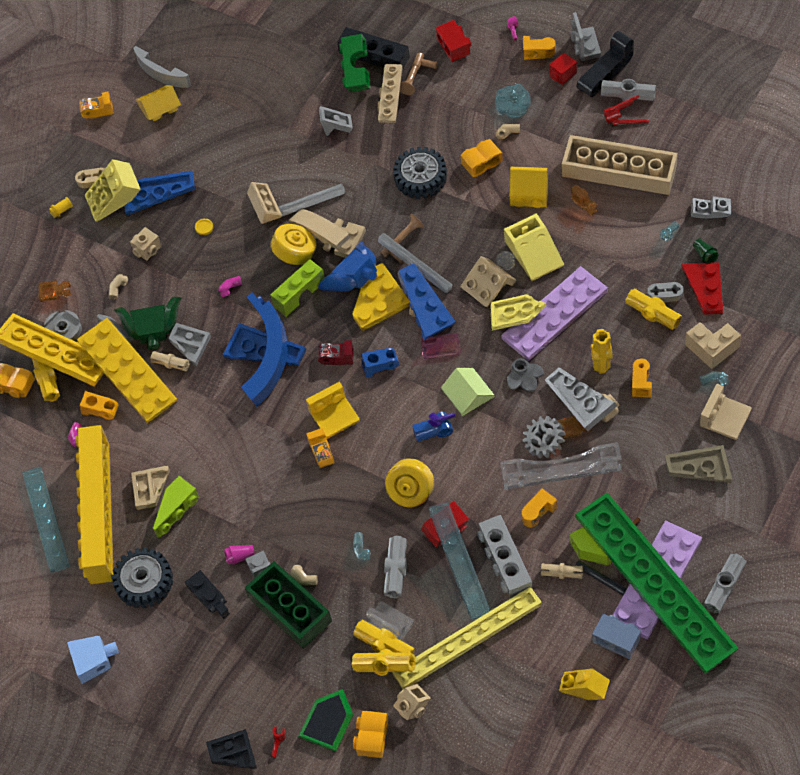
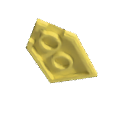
M527 294L491 302L492 331L529 323L547 305L542 301L534 300L533 297Z

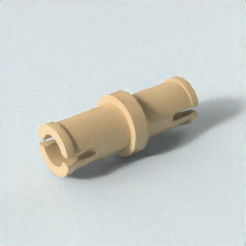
M154 351L151 355V359H154L151 360V363L165 365L169 369L176 368L187 371L190 365L189 360L175 357L174 354L166 355Z
M542 563L541 569L550 570H542L541 576L559 577V579H564V577L582 579L583 573L574 572H582L583 566L565 565V563H560V565Z

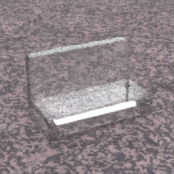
M382 601L379 602L375 609L370 607L366 612L369 623L380 629L385 628L391 631L401 641L414 623L412 618Z

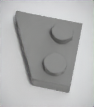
M176 323L169 336V341L193 365L197 366L211 335L209 332Z

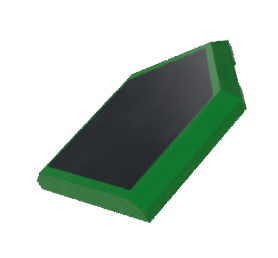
M343 689L315 700L298 735L299 738L337 752L353 717Z

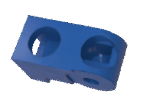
M393 348L366 352L361 355V365L366 377H371L373 373L392 370L399 366V360Z

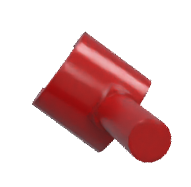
M277 726L272 731L274 746L271 757L276 758L280 742L286 738L284 728L281 734H277Z

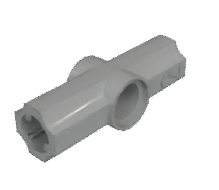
M625 79L622 82L602 81L601 96L617 97L626 101L639 95V100H655L656 85L638 84L633 79Z
M401 536L389 538L388 557L385 558L384 573L386 577L384 595L390 598L402 596L403 577L406 576L407 561L405 556L407 539Z
M736 553L730 554L723 569L718 573L716 581L703 604L708 611L720 613L747 563L742 556ZM726 581V582H728V583H730V584H729V585H722L720 582Z

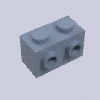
M606 614L601 616L592 633L593 643L628 659L631 658L641 639V630L637 626L630 623L625 624L617 617Z

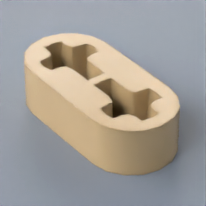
M105 168L79 171L75 176L77 185L80 188H90Z

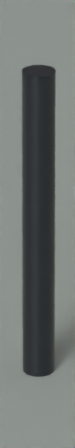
M577 561L575 566H583L584 573L624 596L627 590L625 587L582 561Z

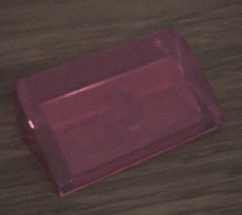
M458 333L432 336L425 341L421 338L424 359L461 353Z

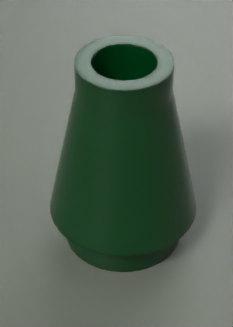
M701 238L694 241L693 247L704 263H714L718 259L719 254L715 247L704 242Z

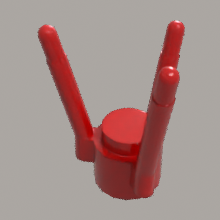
M639 95L604 109L607 123L612 122L613 126L618 124L649 123L648 119L618 120V118H621L620 110L632 105L633 101L639 98Z

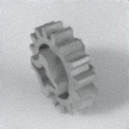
M540 416L538 422L533 419V425L526 426L529 430L528 432H523L527 437L523 439V442L526 444L525 448L531 455H536L540 459L543 455L549 458V453L556 454V448L561 450L559 444L565 442L562 438L565 432L562 430L563 426L555 418L551 419L549 416H546L544 420Z

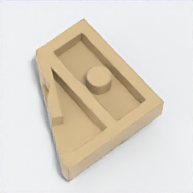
M168 465L131 473L137 510L157 506L170 472Z

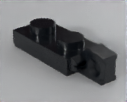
M201 570L185 581V585L209 612L214 613L217 611L223 619L230 614L228 608L224 605L227 603L225 597Z

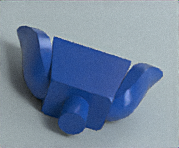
M360 241L356 245V249L332 271V274L326 276L320 282L319 289L348 292L353 288L363 287L369 280H374L377 276L374 253L364 245V242Z

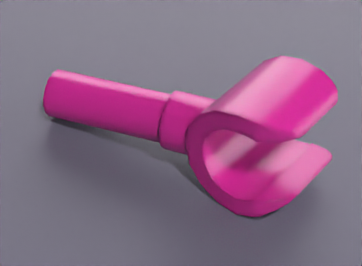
M514 16L507 20V27L511 30L513 40L516 41L515 27L519 24Z

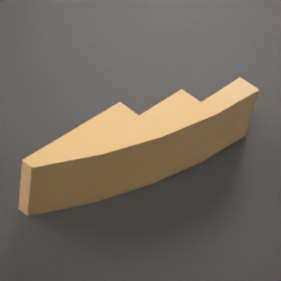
M302 208L289 219L290 223L304 227L315 239H319L325 245L329 243L337 250L350 238L349 233L334 223Z

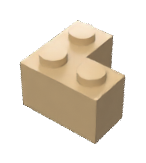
M699 322L686 332L685 345L713 369L740 347L741 334L728 323L713 334Z

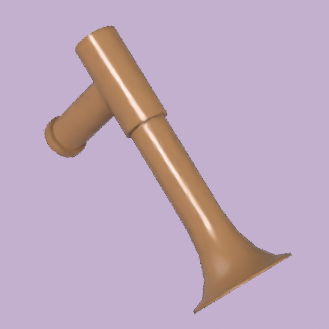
M417 53L406 81L400 84V92L405 95H412L415 92L412 83L420 65L436 69L437 61L423 59V53Z
M410 214L411 220L407 227L394 239L398 244L414 229L424 228L422 222L413 214ZM384 248L380 252V255L383 258H386L390 254L397 261H399L400 264L404 263V261H402L400 258L394 255L387 248Z

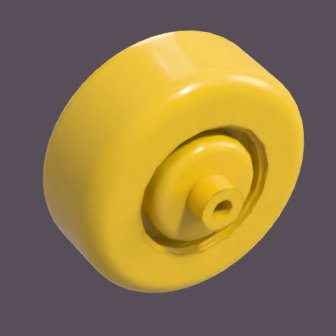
M284 224L275 230L271 240V249L283 262L292 265H302L312 258L316 249V240L304 227L296 224Z
M403 459L398 461L387 473L385 487L389 497L398 505L408 508L417 507L423 504L431 495L434 488V477L430 469L421 461Z

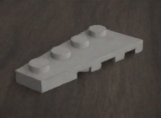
M557 368L545 379L547 384L587 431L617 407L615 402L607 399L601 393L596 392L561 368Z

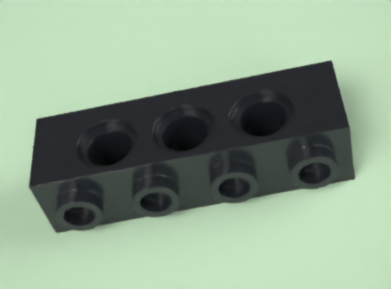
M348 27L344 29L337 41L338 51L341 54L339 45L342 44L341 37L362 34L366 39L367 56L360 57L358 60L366 61L376 66L385 67L386 64L402 65L403 70L410 58L408 46Z

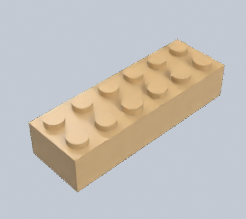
M570 135L562 161V177L670 195L677 167V153Z

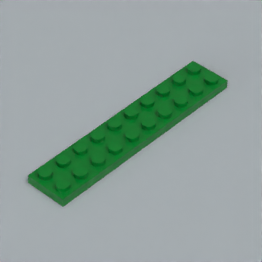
M608 492L576 513L575 518L705 674L737 652L738 647Z

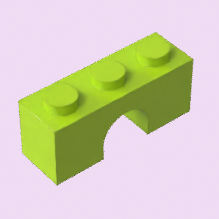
M309 259L270 294L273 307L287 317L299 306V297L306 289L313 293L319 288L320 282L325 278L323 269Z

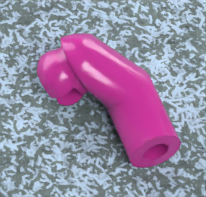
M240 276L227 279L220 285L218 290L222 297L230 295L229 288L242 285Z
M77 422L73 423L68 435V440L73 447H77L75 437L78 436V428H82V425Z

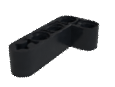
M616 31L611 37L610 49L580 77L576 85L577 89L590 97L595 96L601 90L602 81H610L632 59L634 40L624 33Z

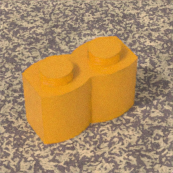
M491 139L479 142L476 147L466 149L460 155L461 164L472 177L481 175L487 169H491L503 161L502 152Z
M0 363V394L5 392L15 398L26 397L35 380L32 372Z
M362 711L361 717H357L356 729H359L358 736H354L353 749H356L357 756L383 757L388 727L387 713Z

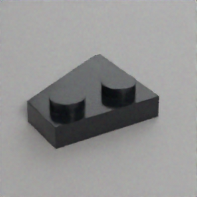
M246 729L206 742L212 764L257 769Z

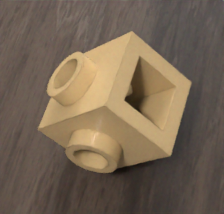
M146 227L130 241L134 255L138 258L142 257L146 261L151 256H154L161 247L159 237Z
M418 684L403 689L397 695V701L393 706L403 718L410 720L419 718L424 714L425 707L431 698Z

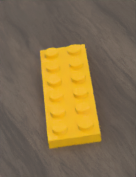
M14 313L0 328V344L94 387L104 374L78 342Z
M105 318L77 339L81 347L147 424L177 402V398L108 318Z

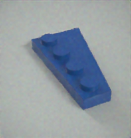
M193 171L137 179L141 190L131 202L124 205L126 216L195 190Z
M414 263L398 271L397 275L405 295L408 296L410 308L414 311L416 323L422 331L424 341L455 324L453 317Z
M238 323L223 353L224 358L262 362L266 351L267 333ZM287 340L285 365L299 366L307 349L304 346Z

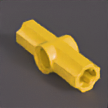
M635 288L628 293L625 299V303L640 311L645 319L650 322L656 320L671 330L676 329L682 320V315L666 307L660 298H650Z
M599 329L593 334V344H591L593 368L599 374H604L610 369V359H613L610 333L604 329Z
M32 358L35 368L33 371L37 383L40 385L44 400L56 401L60 397V393L56 383L57 377L54 368Z
M363 619L358 622L353 632L356 638L371 645V648L377 653L383 649H389L393 653L411 652L414 654L415 652L412 646L397 639L391 631L385 628L379 629Z
M383 649L379 653H355L352 657L353 670L356 672H374L380 676H384L388 672L414 671L416 662L415 655L411 652L393 653L389 649Z

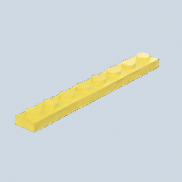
M529 587L416 656L414 671L392 672L402 689L412 686L542 606V602L532 588Z

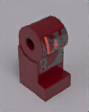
M352 340L344 341L343 344L323 343L319 345L318 362L324 365H353L354 348Z

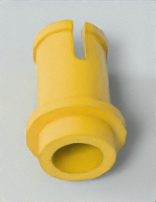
M66 197L56 205L52 204L49 212L54 218L60 217V214L72 208L73 205L69 198Z

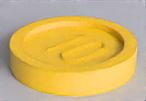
M209 219L197 221L195 224L196 232L199 235L210 234L213 231L212 221Z

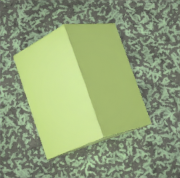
M456 368L441 387L462 416L495 397L474 368Z

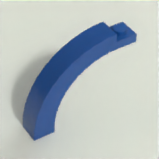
M252 292L247 298L264 321L267 332V345L259 368L241 388L257 407L272 392L282 375L287 358V337L283 322L270 301L265 303L261 296L256 297Z

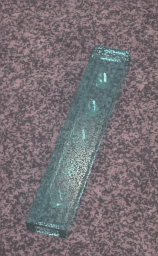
M40 466L22 472L49 570L53 573L68 568L70 564L43 470Z
M446 501L428 508L470 619L471 621L478 619L490 612V608L450 505Z

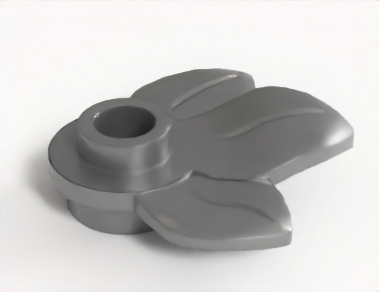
M519 358L512 363V372L508 375L507 382L511 390L521 386L522 389L533 392L537 388L536 378L543 376L544 371L538 364H529L525 359Z

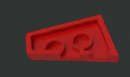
M682 264V271L686 274L688 283L695 293V298L703 314H723L720 264Z

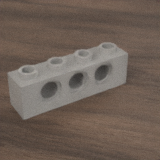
M498 515L480 522L477 535L480 542H484L487 547L484 548L487 558L493 560L494 565H492L495 575L500 576L502 580L500 586L503 593H508L511 599L525 589L532 588L531 578L502 516ZM493 539L500 540L499 542H492ZM502 555L508 556L506 559H500L499 557ZM509 572L516 573L514 576L507 575Z

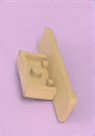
M386 64L384 67L383 83L379 89V97L381 99L378 101L377 107L379 112L378 122H396L402 65Z

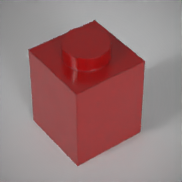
M563 53L549 64L550 77L563 85L577 73V61Z

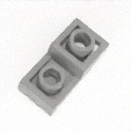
M713 196L711 201L693 198L691 201V217L722 218L731 215V199Z

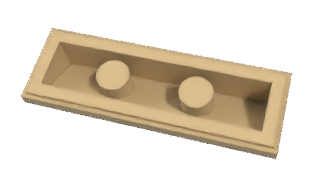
M251 182L247 194L260 222L263 224L281 218L282 214L268 184Z

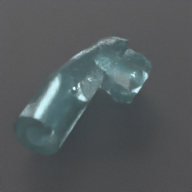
M712 371L699 377L702 385L713 381H718L719 385L722 386L729 384L727 378L729 376L723 372Z
M356 532L353 539V548L357 558L361 561L369 560L370 550L363 549L364 535L361 532Z

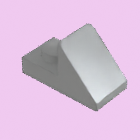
M322 106L319 107L320 121L326 136L333 129L348 133L353 129L350 114Z

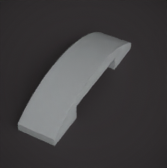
M137 46L133 48L141 68L155 80L174 87L189 88L191 86L187 73L176 67L170 72L152 62L148 52Z

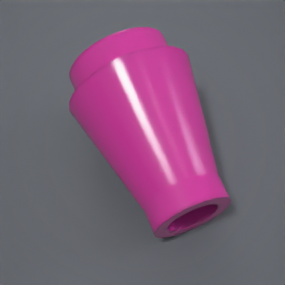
M253 545L229 546V548L224 549L226 562L232 565L255 555Z

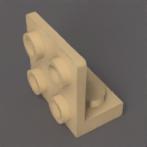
M480 256L461 284V288L485 307H489L505 284L513 286L516 279L492 260Z
M716 384L701 413L700 426L737 440L752 408L725 397L726 395L723 394L724 386Z

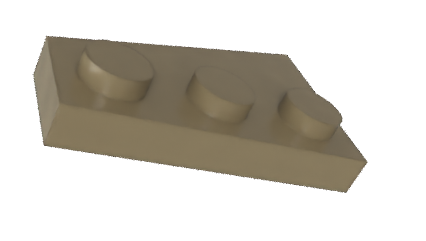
M724 445L665 455L669 476L732 483Z

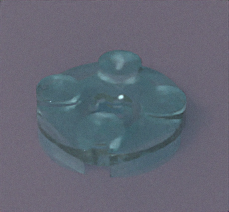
M521 84L499 89L495 98L496 109L500 114H507L508 117L522 116L531 105L530 94Z

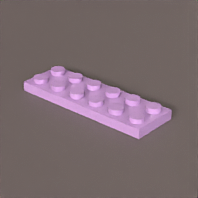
M580 266L541 300L547 306L529 323L510 327L501 335V338L527 361H530L608 292V287Z
M665 520L652 546L681 579L699 547L702 537ZM631 584L613 613V616L617 617L621 622L637 626L641 630V637L647 640L659 620Z

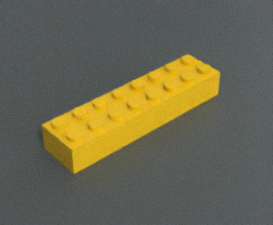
M101 425L78 428V436L75 437L76 446L79 447V452L76 453V461L79 464L76 476L80 482V487H77V496L80 499V504H77L80 522L77 523L78 532L81 534V539L78 540V548L81 551L78 564L79 568L83 569L84 578H87L91 585L113 582L109 442Z

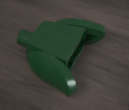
M174 296L169 300L166 307L164 304L130 311V314L123 307H118L114 311L119 316L125 331L130 337L139 339L141 344H148L149 350H157L159 348V341L166 340L167 334L171 333L176 324L182 298Z

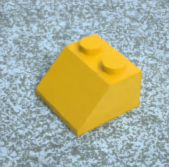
M165 85L136 99L145 117L153 121L162 118V114L166 112L170 114L177 111V107L181 105L173 86Z
M511 167L510 206L547 207V168Z

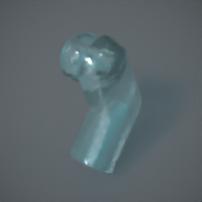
M673 221L666 228L662 229L660 238L670 241L673 238L672 234L680 228L679 224Z

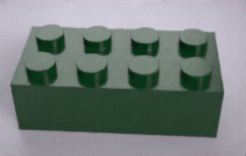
M275 561L245 587L248 598L302 648L306 647L332 622L330 611Z

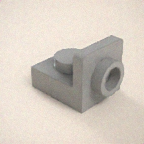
M264 551L245 559L253 578H256L270 565Z

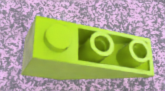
M180 476L165 489L153 527L157 538L166 534L171 526L183 517L184 512L196 504L199 498L196 488Z

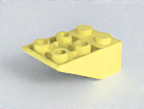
M112 159L86 192L85 197L94 220L98 222L131 202L141 189L130 163Z
M537 213L504 229L506 244L531 281L564 266L546 226Z

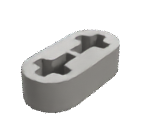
M677 282L652 284L648 287L647 296L650 298L658 297L663 302L679 301L683 297V286Z

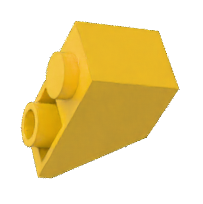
M593 668L564 672L559 691L586 700L604 699L610 680Z

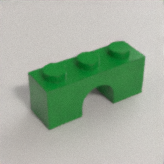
M362 34L341 37L342 44L339 45L341 54H343V60H341V67L345 75L342 78L343 86L350 93L370 89L369 72L365 67L355 68L356 60L367 56L366 39Z

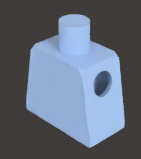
M100 636L67 642L77 676L82 684L109 670L111 665L108 657L119 653L116 642L104 645Z

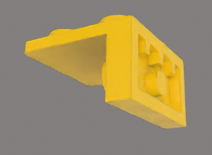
M340 381L306 399L310 414L319 428H323L327 439L360 421L358 415L346 399Z

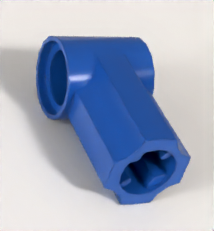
M439 412L437 413V415L440 417L442 415H447V413ZM450 419L442 421L437 428L430 425L427 421L412 425L417 442L435 436L440 438L447 437L454 431Z

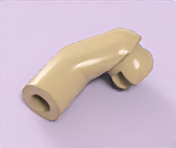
M503 124L496 131V137L502 140L511 133H520V124Z
M119 274L110 283V299L115 300L118 298V288L120 285L125 286L127 284V276Z
M300 565L292 567L290 571L291 577L300 585H317V575H306Z

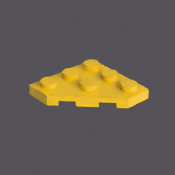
M383 263L375 266L377 269L376 278L372 281L369 280L361 287L353 311V319L362 331L410 306L409 299Z

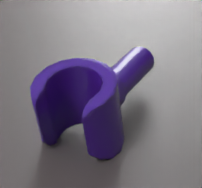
M433 412L429 415L430 420L427 422L437 428L442 421L454 418L455 413L439 417Z

